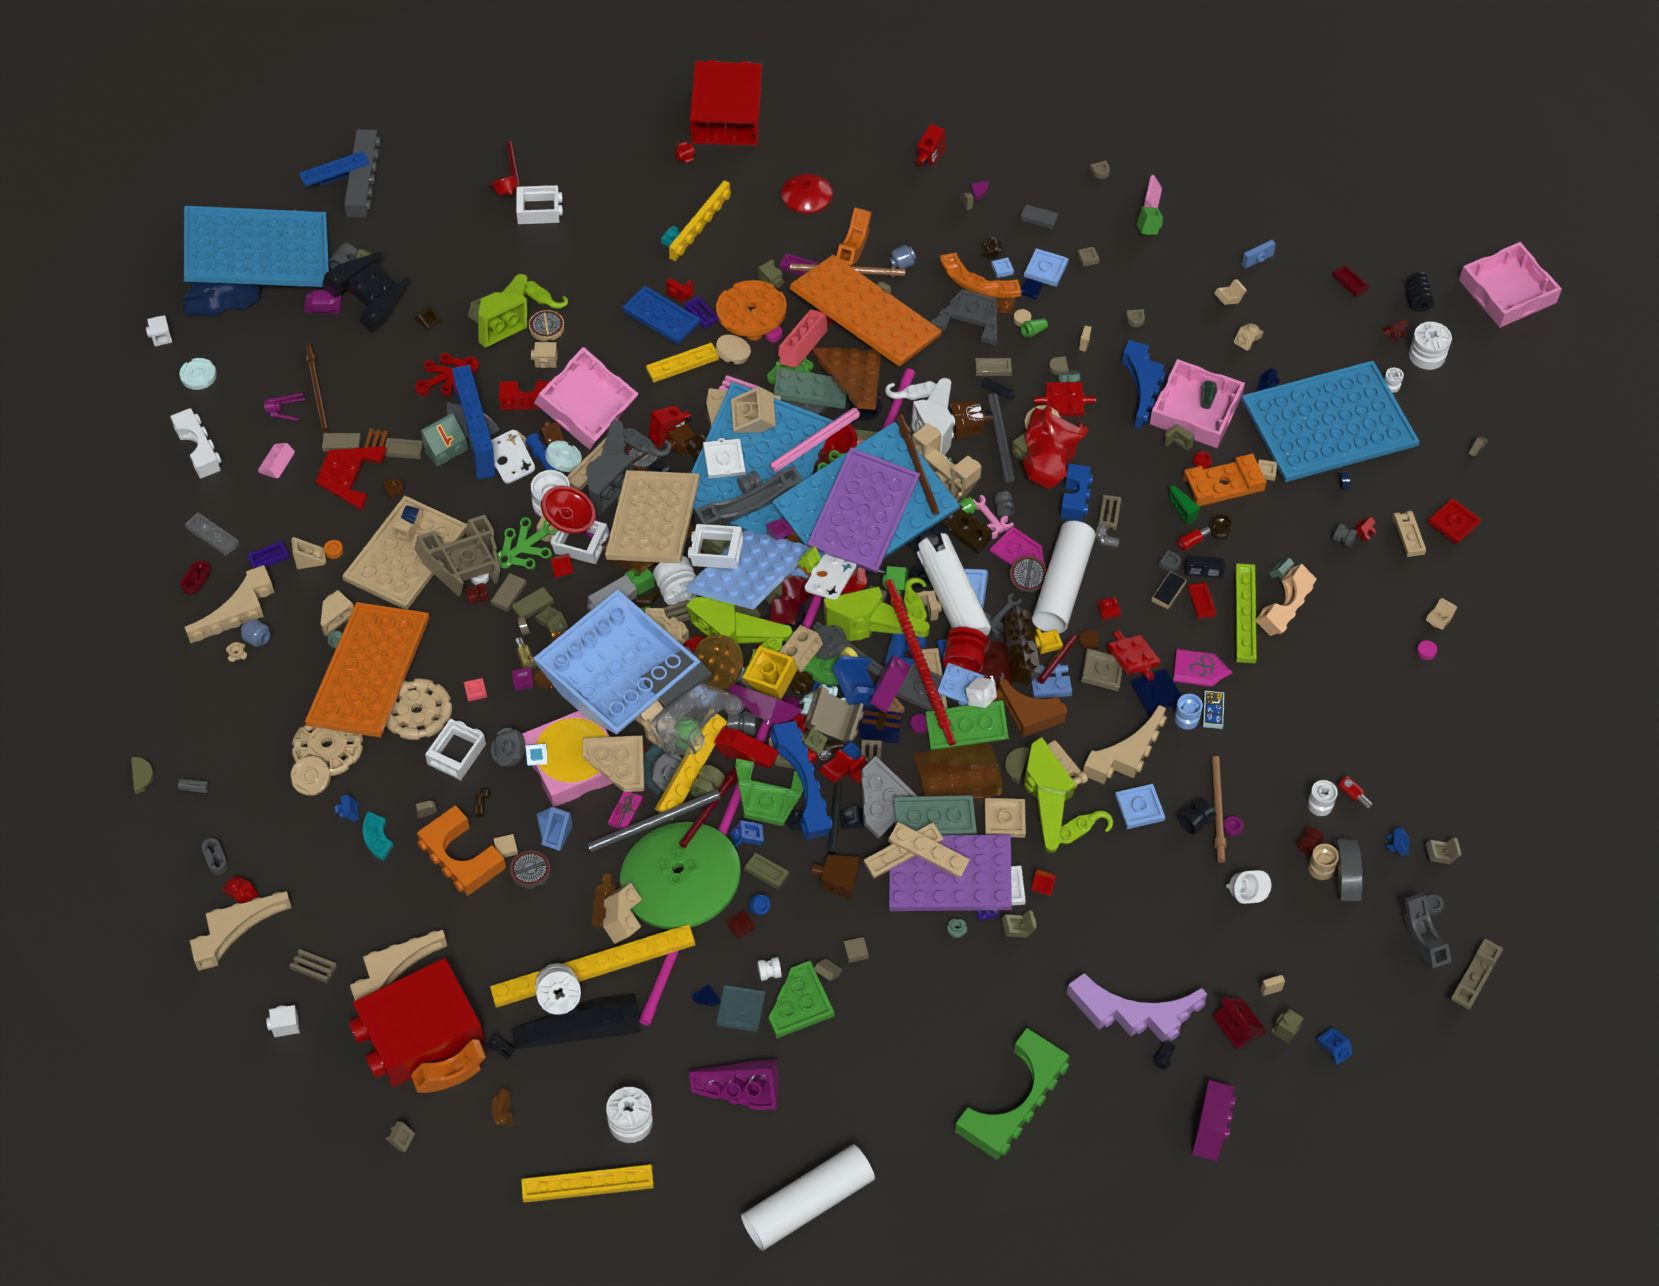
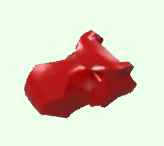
M1048 405L1043 410L1035 408L1024 434L1028 450L1022 464L1028 479L1047 489L1053 488L1067 476L1066 465L1072 461L1079 441L1086 436L1088 428L1082 423L1075 426L1052 414V407Z

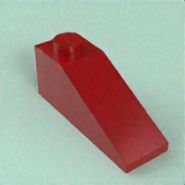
M722 727L714 741L722 756L751 761L755 765L771 768L779 754L778 750L739 730Z

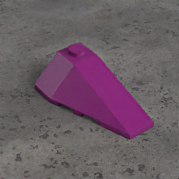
M759 1060L689 1071L692 1093L713 1099H724L735 1105L737 1103L746 1105L754 1110L777 1109L779 1090L777 1060Z

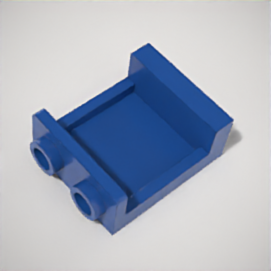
M841 656L831 667L848 705L862 703L864 706H874L870 703L875 686L867 671L868 665L872 662L870 658Z

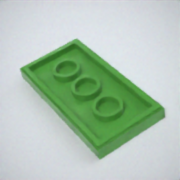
M1003 700L991 702L986 708L967 705L945 709V714L948 715V719L951 722L950 728L956 744L953 746H949L943 730L939 728V721L936 720L935 712L926 711L931 751L1009 740Z

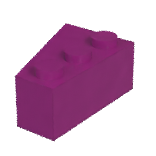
M1209 1080L1192 1155L1213 1161L1218 1160L1223 1139L1228 1140L1230 1127L1227 1126V1123L1231 1124L1233 1111L1229 1110L1234 1108L1235 1105L1234 1086Z

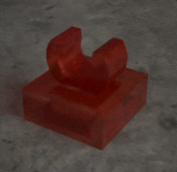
M1405 319L1383 328L1385 335L1391 333L1392 340L1396 341L1399 339L1397 333L1400 334L1401 338L1406 336V331L1402 328L1408 326Z
M744 911L726 921L727 926L738 940L755 930V925Z

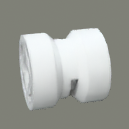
M1389 368L1385 374L1384 380L1392 393L1400 390L1404 377L1402 370L1399 368Z
M778 957L772 958L770 961H757L761 981L767 980L769 977L781 978Z

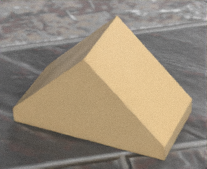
M295 537L291 539L297 569L326 564L323 547Z

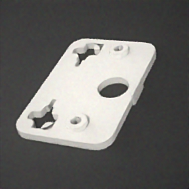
M511 430L491 440L494 449V465L506 484L534 472L535 465L516 430ZM509 435L517 436L515 438L516 445H514L511 441H507L509 439ZM500 457H507L508 460L504 465L498 464ZM523 460L527 465L531 464L528 471L521 469L523 468Z
M827 554L824 555L817 567L815 566L812 570L811 577L805 585V591L828 599H837L855 571L856 564L848 561L845 562V560ZM847 564H850L851 568H848L844 572L843 565L846 566ZM819 571H825L827 575L825 577H819L817 576V573ZM835 587L836 593L829 595L827 590L831 591Z

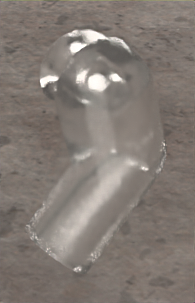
M1102 525L1098 526L1095 534L1100 543L1118 548L1119 538L1108 536L1106 533L1107 528Z

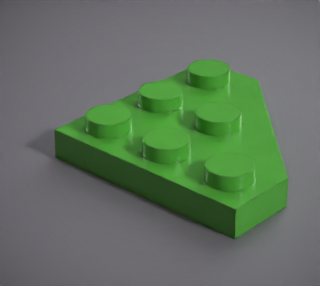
M811 961L790 969L788 978L778 995L777 1002L769 1015V1023L776 1038L824 1021L835 1015Z

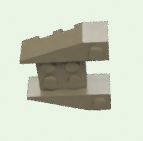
M486 515L468 520L465 532L467 538L445 545L441 544L435 531L417 536L414 549L422 564L457 596H461L463 581L489 573L494 584L498 582L500 565L499 559H497L494 530Z

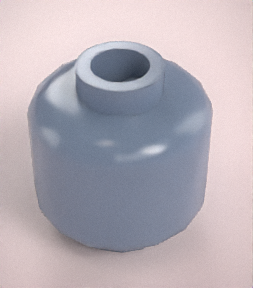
M902 245L891 252L892 258H890V262L893 267L907 269L914 265V260L917 258L911 246Z
M251 619L242 625L241 637L243 641L252 646L260 647L269 641L270 630L266 624L256 619Z

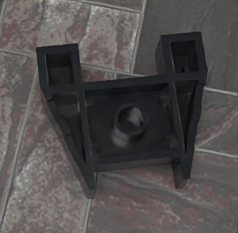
M381 252L335 266L324 275L322 286L333 297H336L347 288L366 306L362 311L360 322L371 333L385 324L388 316L406 290L409 280L406 277L398 284L378 266L382 255Z

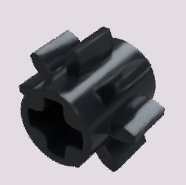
M914 566L913 571H908L909 579L920 578L926 584H930L923 566ZM920 583L912 584L914 589H925Z

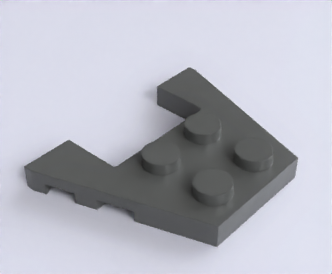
M962 289L949 302V306L946 309H942L939 316L933 319L930 324H934L940 330L946 331L950 319L953 318L982 326L985 329L981 336V342L996 345V298Z

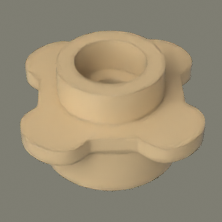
M235 642L226 648V651L229 653L228 660L230 662L247 657V653L244 651L245 644Z

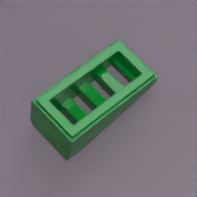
M1172 485L1170 487L1169 499L1185 522L1190 525L1198 518L1200 506Z

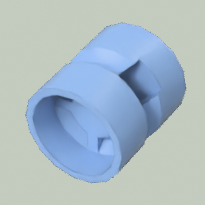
M1184 694L1181 696L1176 707L1175 723L1182 729L1195 728L1200 720L1203 707L1202 700L1194 694Z

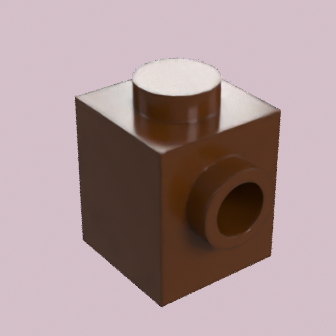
M688 423L669 431L667 441L671 444V450L680 455L688 452L687 445L696 435Z

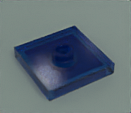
M1166 669L1153 673L1155 677L1150 681L1145 676L1131 681V686L1148 715L1154 713L1159 705L1165 708L1177 705L1178 699L1181 697L1179 690Z

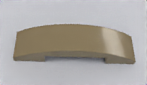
M1484 939L1451 998L1452 1001L1470 1010L1503 950L1502 947Z

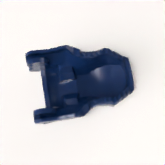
M188 282L191 284V292L182 296V300L186 302L183 310L185 315L215 317L218 313L224 312L225 309L246 310L260 300L261 287L260 284Z

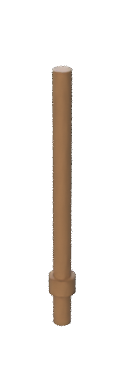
M1213 756L1212 774L1214 810L1216 812L1214 847L1217 849V861L1223 863L1225 862V848L1227 844L1226 838H1224L1220 758Z

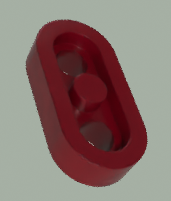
M206 561L195 562L181 579L180 585L184 593L189 595L197 593L209 578L211 569Z

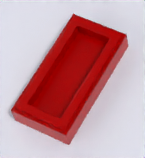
M1207 583L1188 585L1187 590L1197 619L1216 617V610Z

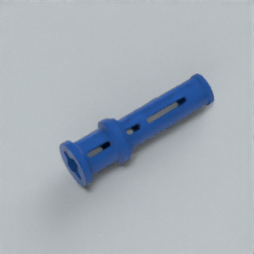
M538 433L529 435L525 440V444L531 448L533 456L540 460L545 470L560 472L547 462L545 457L547 446L541 442L540 435Z

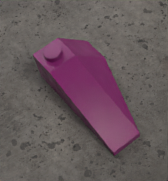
M736 684L728 689L756 717L763 719V724L771 727L774 724L787 723L802 711V708Z

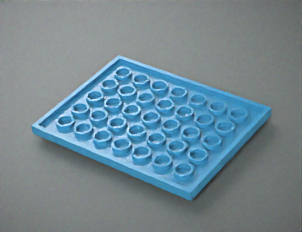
M184 206V282L323 287L324 275L329 271L326 212Z
M1374 361L1242 395L1241 401L1273 461L1277 463V468L1285 482L1416 447L1420 442Z
M731 382L705 442L717 441L719 438H724L725 440L740 439L745 475L708 479L702 447L691 472L700 475L693 512L710 503L727 501L743 495L738 486L737 478L747 476L753 470L758 473L763 484L778 472L795 466L804 481L812 475L827 439L778 472H774L770 464L833 422V420L773 398L775 427L760 433L733 432L731 399L752 389ZM772 503L726 525L741 527L742 531L751 530L756 534H767V524L782 518V515Z
M896 422L888 425L854 448L916 472L905 440L901 437L900 428ZM918 451L917 454L940 513L933 516L920 480H918L884 558L919 536L923 531L928 530L960 509L959 503ZM848 452L773 500V505L792 527V530L803 545L807 546ZM819 552V555L822 559V557L826 554ZM847 564L846 566L843 565L844 572L848 568H851L850 564Z

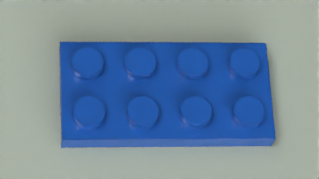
M644 286L623 306V312L677 345L700 324V318L647 286Z

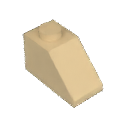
M338 590L327 596L323 601L320 624L325 636L347 621L354 609L353 603Z

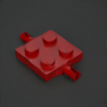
M1082 382L1046 383L1045 397L1034 396V404L1048 405L1055 409L1060 417H1083L1085 403H1096V396L1084 395Z
M1120 630L1115 631L1113 636L1117 641L1109 643L1107 649L1127 675L1143 673L1148 681L1152 680L1155 675L1150 669L1158 667L1161 660L1141 635L1125 638Z

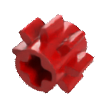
M685 141L676 145L678 149L674 150V153L679 162L688 163L694 160L692 156L695 155V149L691 143L687 144Z

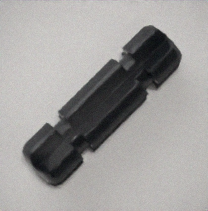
M985 377L982 382V387L990 388V391L1001 396L1005 395V398L1009 400L1015 397V390L1007 389V386L996 381L992 382V379Z

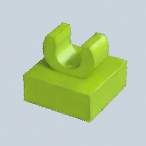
M816 546L809 547L800 557L801 559L798 560V564L801 568L805 567L808 573H811L821 560Z

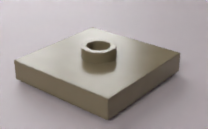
M1087 648L1081 682L1118 691L1123 668L1113 655Z

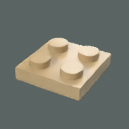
M985 798V835H1011V837L1025 838V799Z

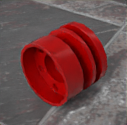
M956 627L949 630L946 642L947 648L943 658L944 667L946 668L947 664L951 663L980 673L984 664L987 636L983 632L970 627Z

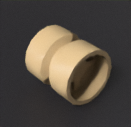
M1320 844L1315 847L1308 866L1309 873L1314 878L1327 880L1332 877L1339 859L1336 848L1329 844Z

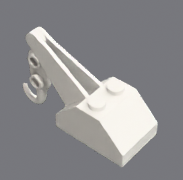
M947 378L940 379L937 384L928 381L926 383L910 385L900 392L890 391V388L895 385L894 383L887 385L885 393L892 399L908 398L909 400L929 397L927 401L923 399L913 402L911 429L913 433H916L927 423L936 427L941 433L940 453L946 455L951 447V440L954 438L953 426L955 425L954 416L948 411L951 381Z

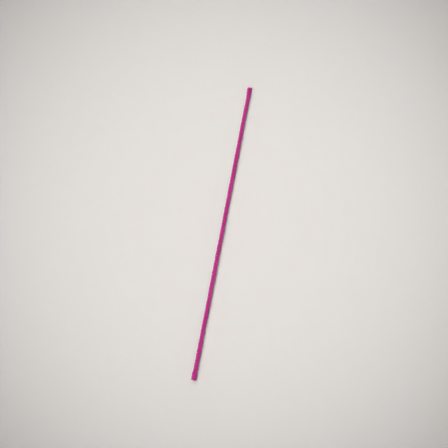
M905 369L897 392L911 385L915 375L914 370ZM904 398L893 400L882 429L895 422ZM814 594L802 626L808 629L811 628L823 599L822 596ZM761 723L755 739L764 743L770 726ZM738 781L718 828V831L725 836L741 800ZM679 951L666 955L649 999L638 1020L642 1025L650 1026Z

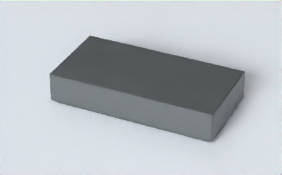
M1027 204L1020 216L1021 221L1049 229L1054 228L1058 219V213Z

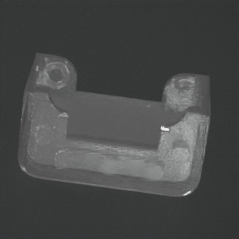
M703 682L662 709L652 719L651 729L666 754H696L705 742L704 735L700 729L719 711H726L730 715H737L745 706L738 696Z

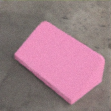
M1154 175L1150 177L1144 207L1158 208L1162 188Z
M288 443L274 444L259 467L258 472L273 478H279L295 451Z

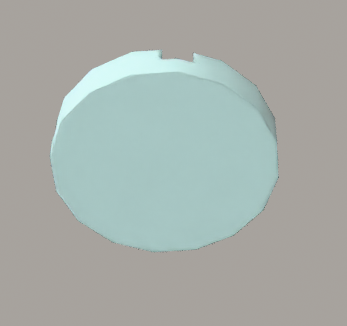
M195 358L191 362L183 364L179 375L182 384L187 388L201 390L213 384L217 372L211 361L204 358Z
M565 441L550 443L545 452L547 462L555 469L563 472L573 471L582 460L580 451L574 445L571 447Z

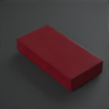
M1346 264L1332 273V277L1355 298L1369 289V285Z

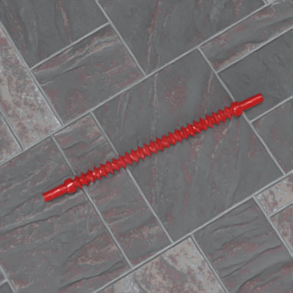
M887 580L885 583L891 596L890 602L893 605L895 614H897L900 627L903 628L902 632L904 637H906V642H908L909 650L912 651L911 655L913 660H915V665H917L916 668L919 670L918 673L921 674L920 678L923 679L922 683L924 688H926L925 692L928 693L927 697L930 698L931 706L934 707L933 711L937 717L936 720L939 721V728L943 730L949 746H953L956 744L950 728L951 722L948 719V715L945 714L946 710L944 705H942L940 695H938L939 692L936 690L937 687L934 686L935 682L932 681L933 677L931 672H929L930 668L927 667L926 659L923 658L924 654L920 644H918V639H916L917 636L911 621H909L908 613L905 612L906 608L904 603H902V597L898 595L893 580Z

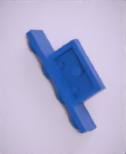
M364 151L300 172L299 175L305 186L318 182L322 186L348 177L350 171L369 165V160Z

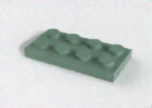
M777 368L773 395L781 396V400L845 409L847 393L843 392L838 387V384L833 381V376Z
M972 795L894 797L893 799L895 826L899 822L914 831H918L934 823L941 835H976L977 833Z

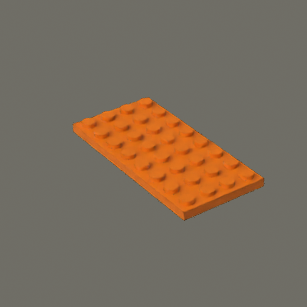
M835 255L830 256L790 285V289L899 367L940 337L942 330L934 324H930L928 320L910 309L907 305L881 290V287Z
M356 602L306 717V726L381 738L430 619L429 613Z

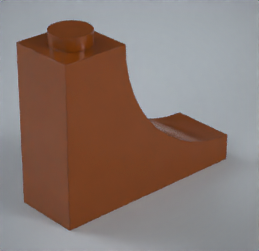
M1006 679L999 681L998 689L1002 691V700L1022 737L1065 722L1067 708L1058 697L1051 699L1027 697L1016 691Z

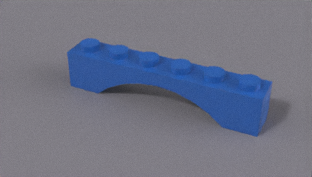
M795 721L773 725L769 735L774 749L778 750L779 754L793 766L802 782L805 805L799 823L804 838L809 840L827 836L833 823L831 817L826 812V801L824 798H821L820 784L818 780H815L813 764L808 760V749L806 745H803L801 729L797 727Z

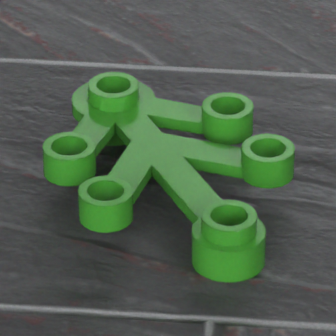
M527 517L522 518L517 546L512 550V540L517 537V532L513 528L505 530L503 550L497 553L500 568L507 569L511 565L526 567L528 570H534L537 565L534 559L527 558L525 560L516 558V556L520 553L541 556L545 560L550 559L552 551L549 548L530 546L546 535L556 534L558 530L554 528L552 531H549V526L551 525L545 520L542 529L526 539L528 529L532 527V521ZM529 521L528 526H523V523ZM510 531H513L512 537H508ZM544 551H549L547 556H543ZM508 557L507 562L503 563L502 559ZM533 561V565L528 567V562Z

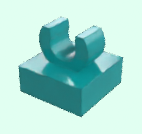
M672 226L661 238V243L669 247L681 232H679L678 228Z

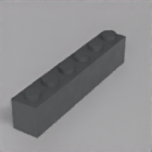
M357 129L353 154L364 151L369 160V165L350 171L344 204L347 217H367L368 210H371L370 198H373L374 193L372 185H375L376 180L374 172H377L376 160H379L378 147H381V137H378L377 130Z

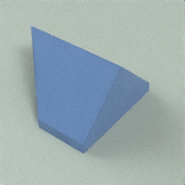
M550 807L536 814L542 845L560 851L573 827L571 813Z

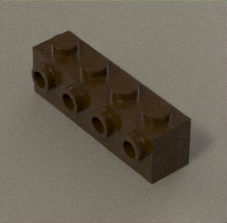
M960 505V509L939 523L978 555L992 540V530L986 524H980L972 513H966L962 510L963 507Z
M1016 606L1002 618L1011 679L1027 686L1041 674L1031 611Z

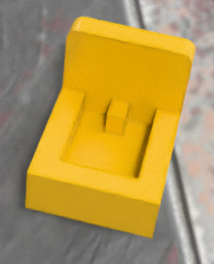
M1040 628L1035 630L1036 645L1040 654L1062 648L1063 643L1057 629L1041 633Z

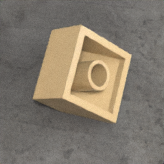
M756 387L731 399L733 432L760 433L776 426L773 393L761 387Z

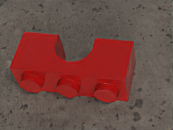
M518 381L500 382V410L541 409L534 402L539 393L551 381H536L535 389L528 393L519 390Z

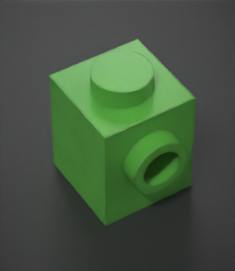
M1142 207L1137 221V226L1142 234H1158L1163 220L1159 208Z
M644 563L624 574V576H628L637 588V595H641L655 586L654 575Z
M887 566V573L883 575V586H885V589L888 591L885 582L891 579L898 595H901V592H905L904 587L908 580V569Z

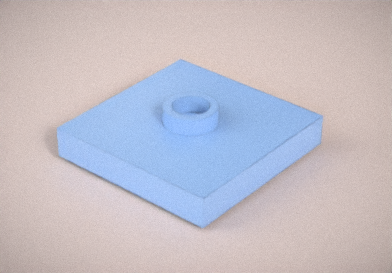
M1036 248L1024 272V277L1057 287L1069 258Z
M1153 784L1115 792L1114 796L1127 829L1165 821V814Z

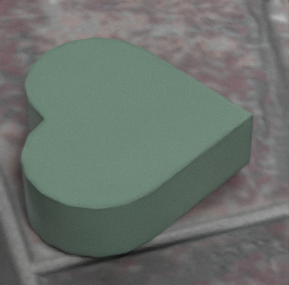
M1071 371L1058 374L1059 382L1079 381L1081 379L1080 372Z

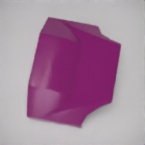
M314 290L306 294L304 311L305 313L340 314L342 296L338 294L336 297H333L328 291Z

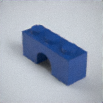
M1075 464L1068 465L1065 489L1073 490L1076 493H1064L1061 519L1082 522L1083 514L1087 515L1089 504H1086L1085 500L1090 499L1091 489H1087L1088 485L1092 486L1093 475L1090 474L1091 467Z

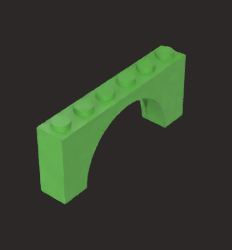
M1028 1028L1015 1043L1014 1053L1026 1063L1031 1073L1033 1088L1029 1097L1021 1106L1005 1114L988 1115L967 1108L957 1121L955 1127L957 1134L996 1160L1001 1155L1005 1156L1011 1147L1010 1142L1013 1138L1018 1139L1023 1131L1021 1127L1025 1122L1029 1123L1035 1114L1033 1112L1037 1106H1042L1047 1097L1045 1094L1048 1090L1052 1091L1055 1088L1059 1075H1064L1070 1066L1067 1053Z

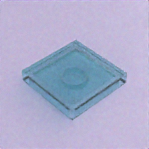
M724 985L717 1026L758 1032L765 991Z

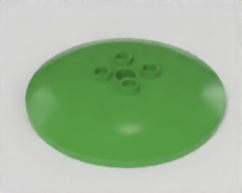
M677 822L659 827L642 837L627 854L620 874V887L632 883L642 898L639 903L630 909L633 914L652 926L663 929H675L688 924L690 928L698 926L714 918L724 910L738 889L741 866L735 847L723 833L703 824L687 847L682 848L679 842L694 822ZM677 867L684 868L682 872L674 873Z

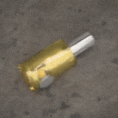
M518 637L516 639L518 645L516 652L523 669L531 668V670H534L537 664L533 660L534 656L529 645L524 644L522 637Z

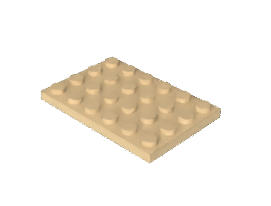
M626 470L605 554L606 560L681 563L700 475L697 473Z
M404 496L343 574V580L408 610L434 575L422 564L414 549L417 536L435 531L441 544L445 545L460 540L466 532L467 524ZM407 505L422 509V518L411 542L395 538L393 531L395 521L398 522Z

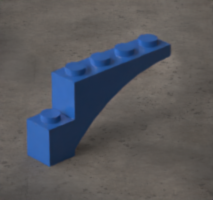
M1128 340L1123 353L1122 364L1128 368L1137 388L1139 409L1136 415L1135 427L1142 429L1144 422H1148L1150 416L1148 411L1154 407L1156 400L1154 396L1159 395L1161 388L1159 384L1164 382L1166 373L1163 372V364L1149 360L1151 354L1148 353V345Z

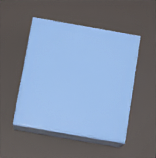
M1008 258L991 262L997 278L1014 273Z

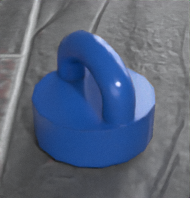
M762 894L754 895L750 900L749 910L758 915H764L770 909L769 898Z

